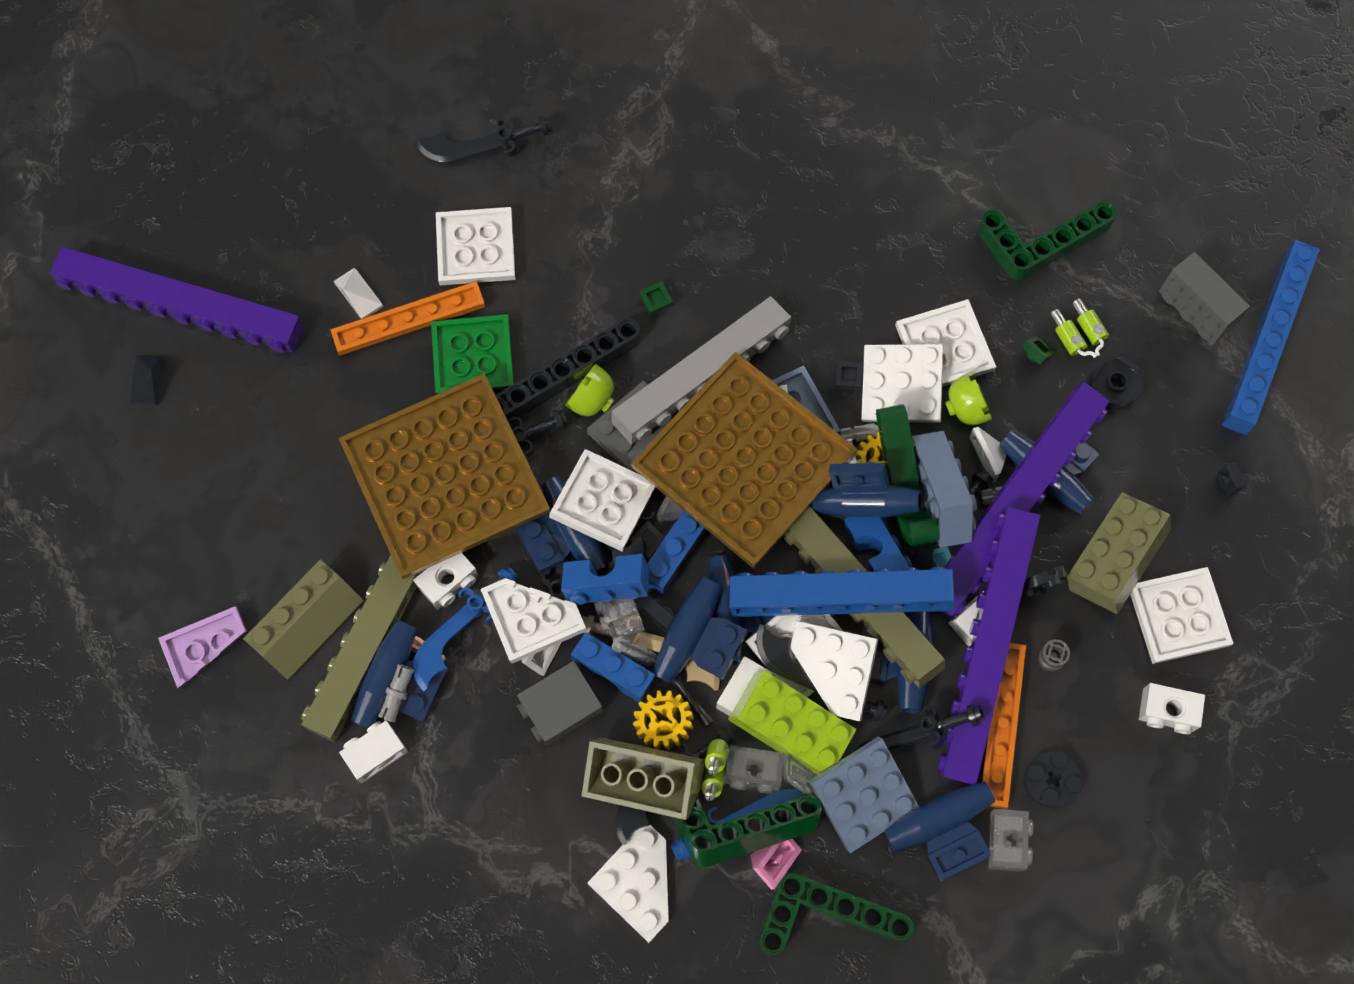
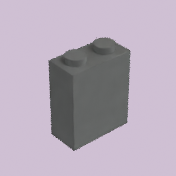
M574 661L517 695L520 701L516 705L524 719L528 717L534 724L530 728L538 743L543 740L546 746H549L603 712L601 704Z

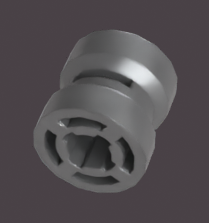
M1057 639L1047 642L1038 653L1039 665L1046 671L1051 672L1058 671L1070 658V650L1067 644Z

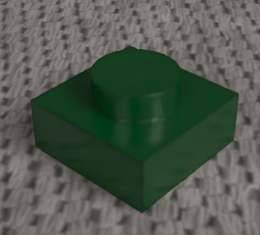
M662 281L639 291V296L650 316L673 306V301Z
M1038 336L1028 339L1022 346L1026 351L1027 357L1039 365L1049 361L1055 354Z

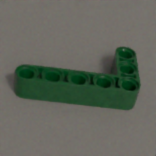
M1108 201L1099 202L1027 244H1024L1000 211L991 209L983 214L978 233L1006 273L1012 279L1022 280L1108 231L1117 215V209ZM1099 215H1103L1107 219H1102ZM987 223H992L996 227H990ZM1078 227H1083L1086 231H1082ZM1057 238L1063 239L1066 243L1059 242ZM1001 243H1008L1010 247H1005ZM1036 250H1041L1046 255L1038 254ZM1015 262H1020L1024 264L1025 267L1017 266Z
M899 404L876 409L884 465L889 478L888 485L920 490L905 405ZM923 502L920 512L893 516L897 533L911 546L939 541L940 534L937 521L924 510Z
M805 795L711 826L698 798H696L687 820L672 818L693 863L699 867H709L814 832L820 827L822 804L817 797Z
M790 873L785 875L778 885L759 945L762 952L768 956L780 954L788 941L799 906L895 942L908 939L914 931V925L910 917L801 875ZM794 880L797 882L799 892L796 895H789L785 892L784 883L786 881ZM820 890L825 894L826 901L823 905H816L812 902L811 893L813 891ZM847 900L851 903L853 910L850 915L846 916L839 912V901ZM784 907L789 911L790 919L787 922L782 923L776 920L774 912L777 908ZM873 910L877 912L880 918L878 925L872 926L866 922L865 914L867 911ZM900 920L904 922L907 928L904 936H898L893 932L892 924L894 921ZM771 934L778 936L781 942L779 949L774 951L768 949L765 945L766 936Z

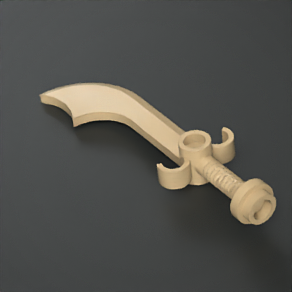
M632 615L627 619V628L625 630L594 622L595 616H583V622L587 629L585 632L588 634L593 632L606 636L609 635L612 638L624 636L629 641H633L653 652L659 653L665 638L638 631L637 628L631 627L629 623L632 620H640L638 615ZM691 658L684 666L687 671V682L700 681L709 685L714 691L719 690V678L697 667Z

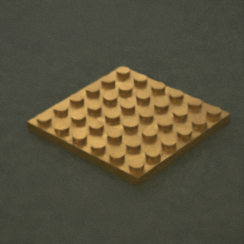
M734 352L631 463V467L752 568H755L831 482L829 475L830 464L848 463L857 453L858 449L737 352Z
M485 373L339 438L402 580L551 512Z

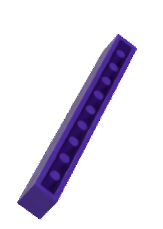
M61 247L50 270V275L56 281V285L63 289L71 290V288H74L90 297L98 295L113 304H118V302L125 303L128 307L137 311H141V309L149 310L153 315L164 318L166 315L174 318V320L181 324H196L205 331L212 332V330H217L229 338H244L248 343L259 346L260 343L268 345L272 350L283 353L284 350L291 353L294 352L304 327L298 315L65 247Z
M1085 382L1075 387L978 519L976 530L972 531V542L960 544L945 564L944 568L953 569L954 611H940L945 616L951 617L954 614L958 616L967 605V602L964 600L969 593L974 594L983 583L980 578L983 575L985 566H990L992 555H989L992 539H997L999 529L995 528L998 513H1003V510L1007 507L1027 512L1033 506L1037 508L1046 496L1043 492L1047 486L1050 485L1052 487L1060 478L1061 473L1058 472L1063 464L1068 465L1077 453L1074 449L1079 442L1083 444L1092 433L1089 430L1094 422L1099 423L1106 415L1108 410L1105 407L1109 400Z
M1011 507L1005 508L1003 513H998L995 528L999 529L997 539H992L989 548V555H992L990 566H985L982 581L986 582L984 592H979L976 601V608L980 609L977 619L973 618L969 634L973 635L971 646H966L963 655V661L967 663L964 673L960 672L956 688H959L960 692L958 700L953 699L950 709V715L955 716L967 712V705H980L985 721L976 727H973L970 722L945 730L943 740L947 743L945 754L940 753L937 769L941 770L939 776L972 785L977 783L1040 519L1038 514Z

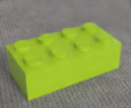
M765 670L754 673L728 718L729 721L815 776L839 762L856 731L854 727Z

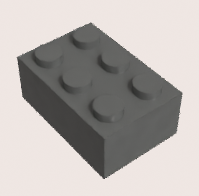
M1195 252L1171 271L1159 290L1163 299L1168 304H1172L1180 312L1181 317L1185 321L1190 322L1198 330L1200 336L1208 340L1212 345L1232 330L1250 307Z

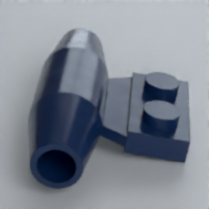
M1013 429L1002 440L1000 447L1018 466L1035 442ZM1079 442L1074 449L1077 453L1074 459L1068 465L1063 464L1058 471L1061 473L1060 478L1052 487L1048 485L1044 491L1060 503L1081 514L1095 498L1076 476L1081 475L1097 459L1099 454L1088 444H1081Z
M884 463L830 464L829 475L834 487L824 489L812 502L814 512L842 517H892L920 512L922 510V492L918 489L888 485L889 478Z
M553 477L541 486L550 511L565 486L560 477ZM543 515L515 528L539 574L563 563L570 552L577 561L590 560L598 576L609 569L600 541L550 518V515Z
M722 555L710 558L708 579L722 586L712 618H725L748 630L749 634H754L760 624H766L774 616L733 617L730 610V576H736L731 557ZM743 643L739 648L731 666L738 665L741 663L743 658Z
M702 577L685 599L662 642L652 672L655 676L672 684L687 662L692 658L697 667L722 680L724 679L748 630L725 618H712L722 589L721 585L706 577Z
M931 611L907 612L906 616L933 645ZM863 624L862 635H863V636H868L867 633H866V631H865L867 628L865 627L864 624ZM878 642L870 680L885 682L897 677L899 710L906 713H921L929 682L920 689L914 682L909 684L900 672L902 668L897 662L891 663L883 653L884 647Z
M400 620L395 622L379 646L361 684L351 721L366 728L376 723L387 693H385L386 688L391 685L397 665L401 664L408 666L409 669L413 668L414 660L409 661L417 628ZM446 671L437 674L429 683L428 690L426 691L419 687L413 673L406 693H408L407 698L403 699L399 711L423 722Z
M986 781L951 791L912 810L887 828L885 833L894 851L927 842V855L939 879L942 881L992 856L979 830L968 821L996 801Z

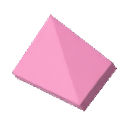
M793 839L757 850L750 855L753 869L771 890L775 889L802 849Z

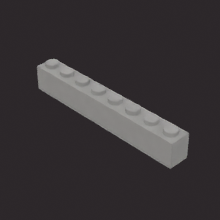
M770 296L612 411L611 423L631 445L637 440L642 441L646 439L652 429L658 425H665L675 412L680 411L734 352H737L749 362L753 355L757 352L759 354L763 353L776 338L778 340L782 339L789 332L791 316Z

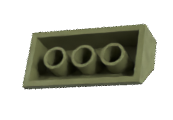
M320 559L243 639L289 681L364 603V600Z
M606 738L595 739L589 742L581 796L687 820L701 789L705 759Z

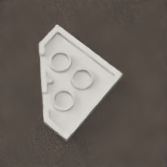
M506 578L481 589L511 664L587 631L576 604L570 601H563L552 597L548 593L519 585L515 581Z
M796 621L791 649L828 709L835 716L861 721L878 639Z
M651 825L635 831L628 839L627 844L622 845L587 883L648 943L669 922L666 839Z

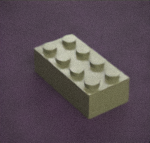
M1122 492L1068 574L1069 591L1118 614L1171 531V514Z

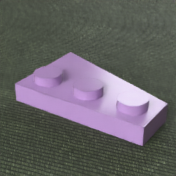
M236 606L158 638L177 688L183 687L247 633Z

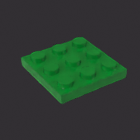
M508 314L431 322L436 395L484 373L493 391H502L514 384Z

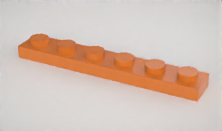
M477 281L330 330L340 356L430 326L432 321L448 320L484 308L485 303Z
M1014 643L1009 645L985 745L981 782L986 781L996 802L990 805V807L1008 808L1026 645Z

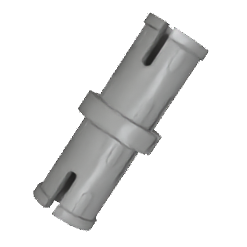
M397 665L391 685L385 691L387 696L378 715L380 718L384 717V720L390 722L396 721L402 701L408 695L406 690L415 671L413 668L409 669L408 666Z

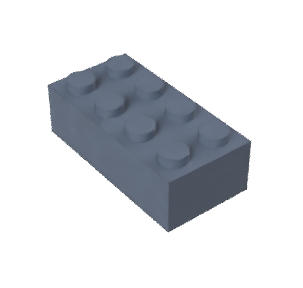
M944 431L912 436L922 502L925 510L937 521L940 539L937 541L939 547L972 542V531L976 530L975 518L973 516V511L977 509L976 499L973 494H969L968 480L966 476L962 477L961 463L959 458L955 459L952 441L947 440Z

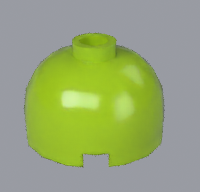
M595 364L579 384L576 391L571 395L565 406L582 416H593L600 410L606 412L614 401L611 398L614 386L610 375Z
M973 371L962 375L951 384L948 391L950 400L945 402L950 415L956 414L958 419L967 425H977L992 420L990 413L985 415L989 408L979 384H977L976 379L971 381V379L976 378Z

